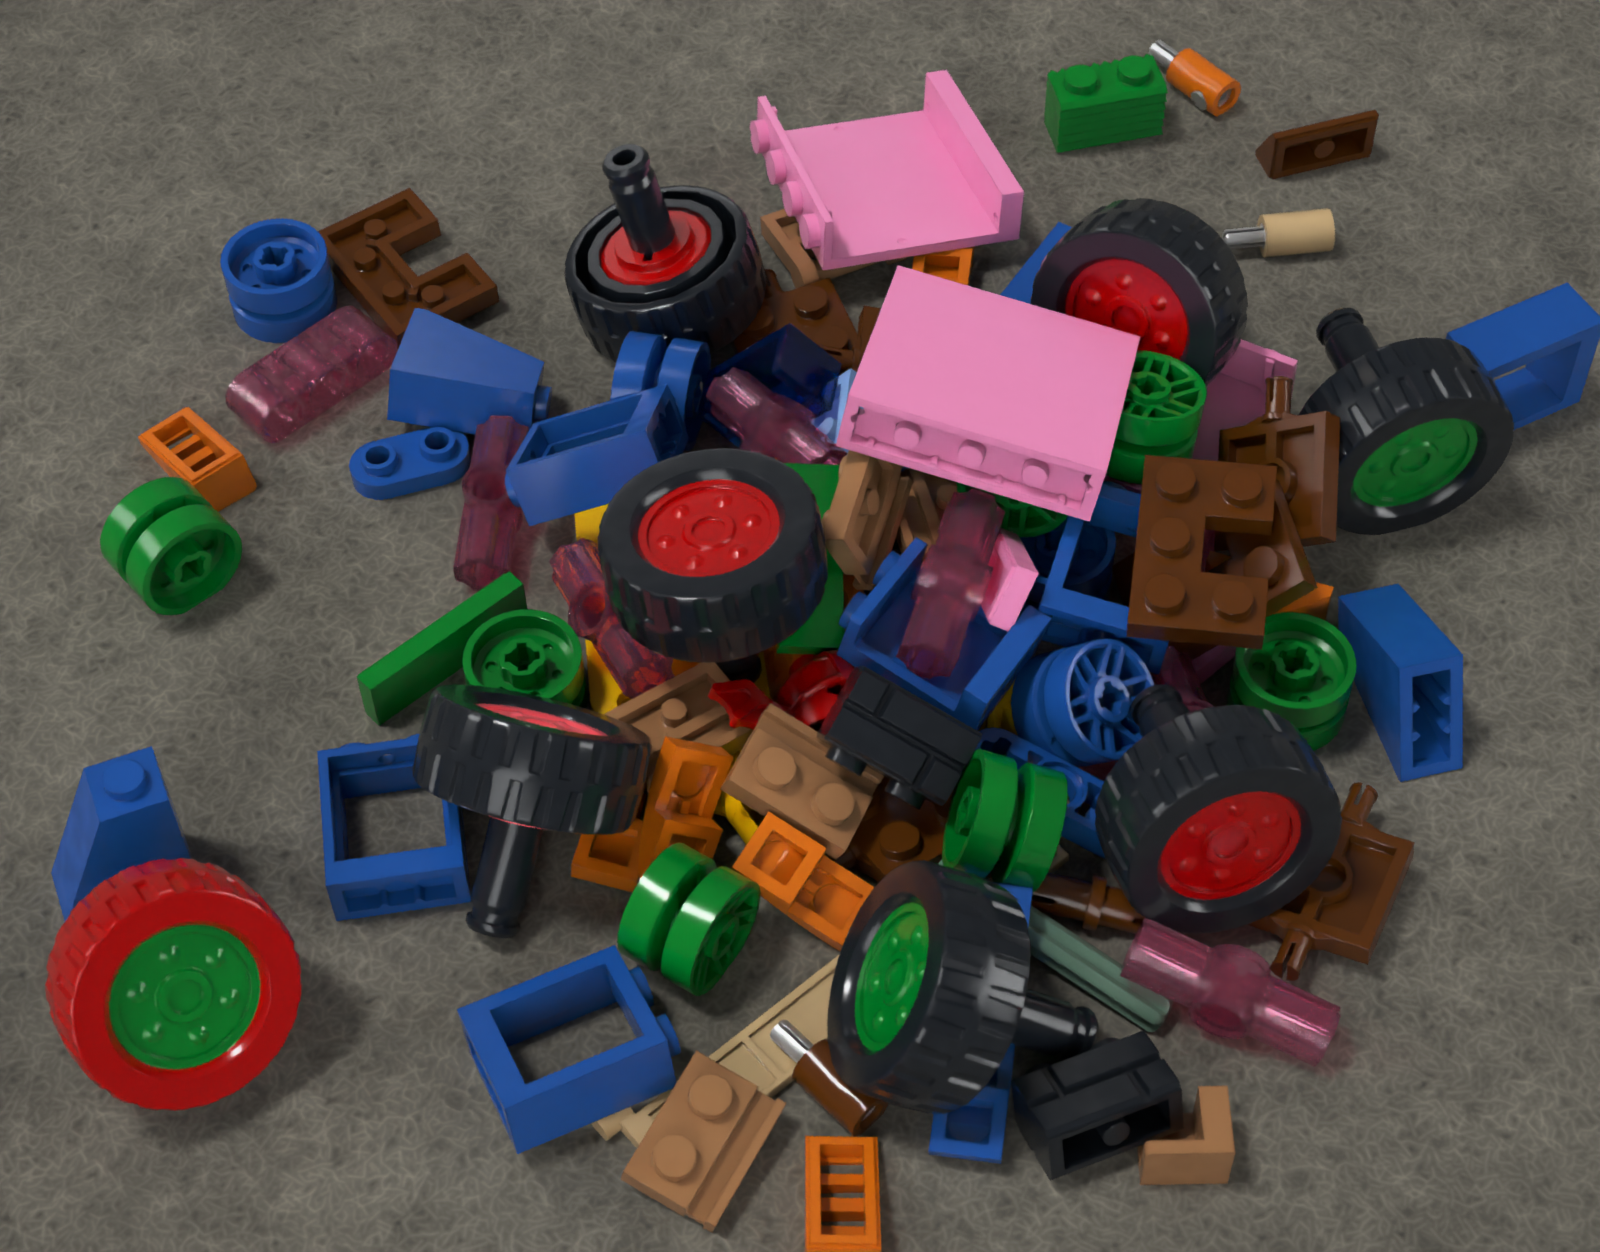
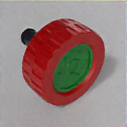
M186 858L176 860L158 859L132 866L118 872L93 888L73 908L65 923L60 927L46 967L48 979L45 989L46 999L51 1007L49 1013L71 1057L100 1089H106L112 1097L124 1103H133L140 1108L149 1110H187L214 1103L243 1088L268 1066L285 1044L297 1017L302 994V983L300 980L302 968L300 957L294 949V940L287 927L268 902L246 882L236 875H231L222 867L212 863L203 864L195 859Z

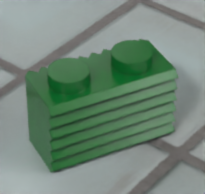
M1145 54L1144 57L1126 56L1120 61L1114 59L1112 63L1103 61L1101 65L1093 63L1091 66L1084 64L1074 65L1067 70L1061 68L1059 72L1051 70L1047 74L1044 123L1056 152L1060 153L1162 135L1163 118H1165L1164 110H1166L1165 102L1167 101L1166 93H1168L1167 85L1154 57L1149 54Z

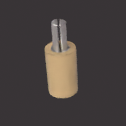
M1328 208L1263 214L1258 218L1257 227L1224 230L1222 239L1230 249L1260 247L1262 257L1264 258L1332 251L1334 247L1335 225L1331 210Z

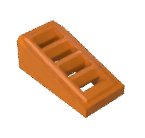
M189 407L183 408L138 437L143 448L169 477L182 478L190 482L218 512L256 490L257 484L244 455ZM192 433L194 434L193 436L178 444L177 446L173 447L172 449L167 448L168 446L183 439L184 437Z
M805 1136V1252H881L878 1137ZM863 1165V1174H821L820 1166ZM821 1193H863V1198L821 1197ZM864 1221V1226H821V1222Z

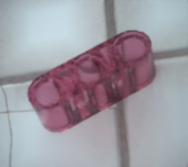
M344 306L238 374L228 386L225 395L226 405L262 439L269 443H279L388 370L394 361L398 345L391 335L358 308Z

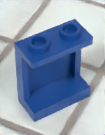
M916 537L902 555L895 551H891L873 578L872 584L875 587L868 596L859 591L846 606L838 622V625L846 630L837 656L854 667L865 666L978 731L1013 685L1021 668L1034 657L1052 618L1033 606L1028 605L1008 632L990 625L980 602L922 566L921 561L928 544Z

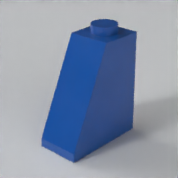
M415 308L390 368L387 420L427 427H444L451 431L523 442L533 423L548 419L552 387L542 385L544 361L429 310Z
M1399 583L1338 596L1339 630L1350 642L1356 657L1357 667L1354 683L1399 781L1403 782L1462 769L1463 654Z
M152 746L83 768L51 871L64 921L67 920L79 901L86 897L93 888L124 869L158 859H192Z

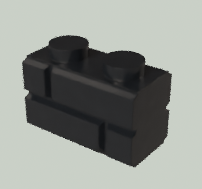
M855 666L816 737L831 745L825 755L827 759L860 777L866 766L890 779L884 791L920 810L925 799L941 806L947 802L962 775L963 768L967 766L982 739V733L869 668Z
M1144 1030L1122 1039H1103L1093 1045L1089 1051L1055 1064L1051 1062L1037 1064L1030 1068L1023 1076L1011 1081L1017 1126L1030 1149L1034 1150L1036 1159L1050 1181L1144 1145L1147 1141L1157 1140L1184 1129L1180 1082L1165 1059L1160 1058L1158 1049Z

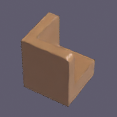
M1198 1086L1193 1113H1183L1184 1129L1157 1140L1147 1141L1144 1145L1137 1147L1140 1185L1228 1184L1235 1156L1228 1086Z

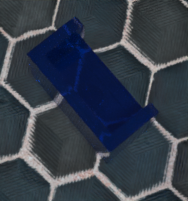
M789 323L708 371L698 408V416L739 449L756 452L832 410L842 364Z

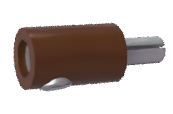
M781 1020L773 1027L770 1032V1039L797 1063L792 1073L793 1080L853 1136H859L881 1117L889 1104L850 1089L841 1080L831 1060L828 1039H823L813 1045L788 1020Z

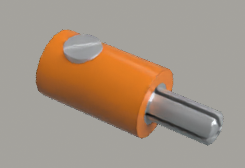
M1157 40L1151 45L1149 55H1152L1155 60L1168 68L1166 72L1167 82L1192 99L1199 109L1207 110L1212 115L1218 117L1234 106L1241 92V85L1237 80L1191 48L1184 49L1178 53L1161 40Z

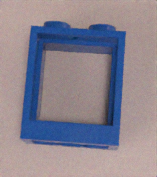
M1567 282L1447 333L1446 339L1455 341L1474 352L1492 379L1526 365L1525 368L1494 380L1513 417L1515 430L1580 402L1600 339V316Z
M668 383L532 424L507 467L505 474L507 494L515 507L522 508L529 526L609 504L614 495L634 476L660 461L683 454L689 436Z
M1103 481L1090 522L1068 516L1038 610L1052 618L1042 640L1064 647H1071L1098 639L1117 640L1134 650L1145 663L1149 672L1159 674L1169 641L1126 637L1129 607L1065 589L1085 523L1135 538L1137 536L1141 494L1128 491L1117 483Z
M419 734L411 735L406 739L370 744L349 743L340 748L317 751L325 882L336 921L472 902L462 807L443 799L446 846L349 859L345 798L421 788L416 783L412 772Z
M615 945L457 1009L470 1055L517 1154L671 1090L677 1083L671 1057L681 1054V1048L674 1028L666 1014L654 1017L649 1008L654 1006V999L644 973L639 966L628 970ZM613 1003H618L636 1039L525 1084L510 1054L509 1046Z

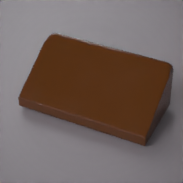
M1371 110L1272 133L1256 149L1255 156L1267 176L1272 179L1370 157L1379 114L1376 110Z

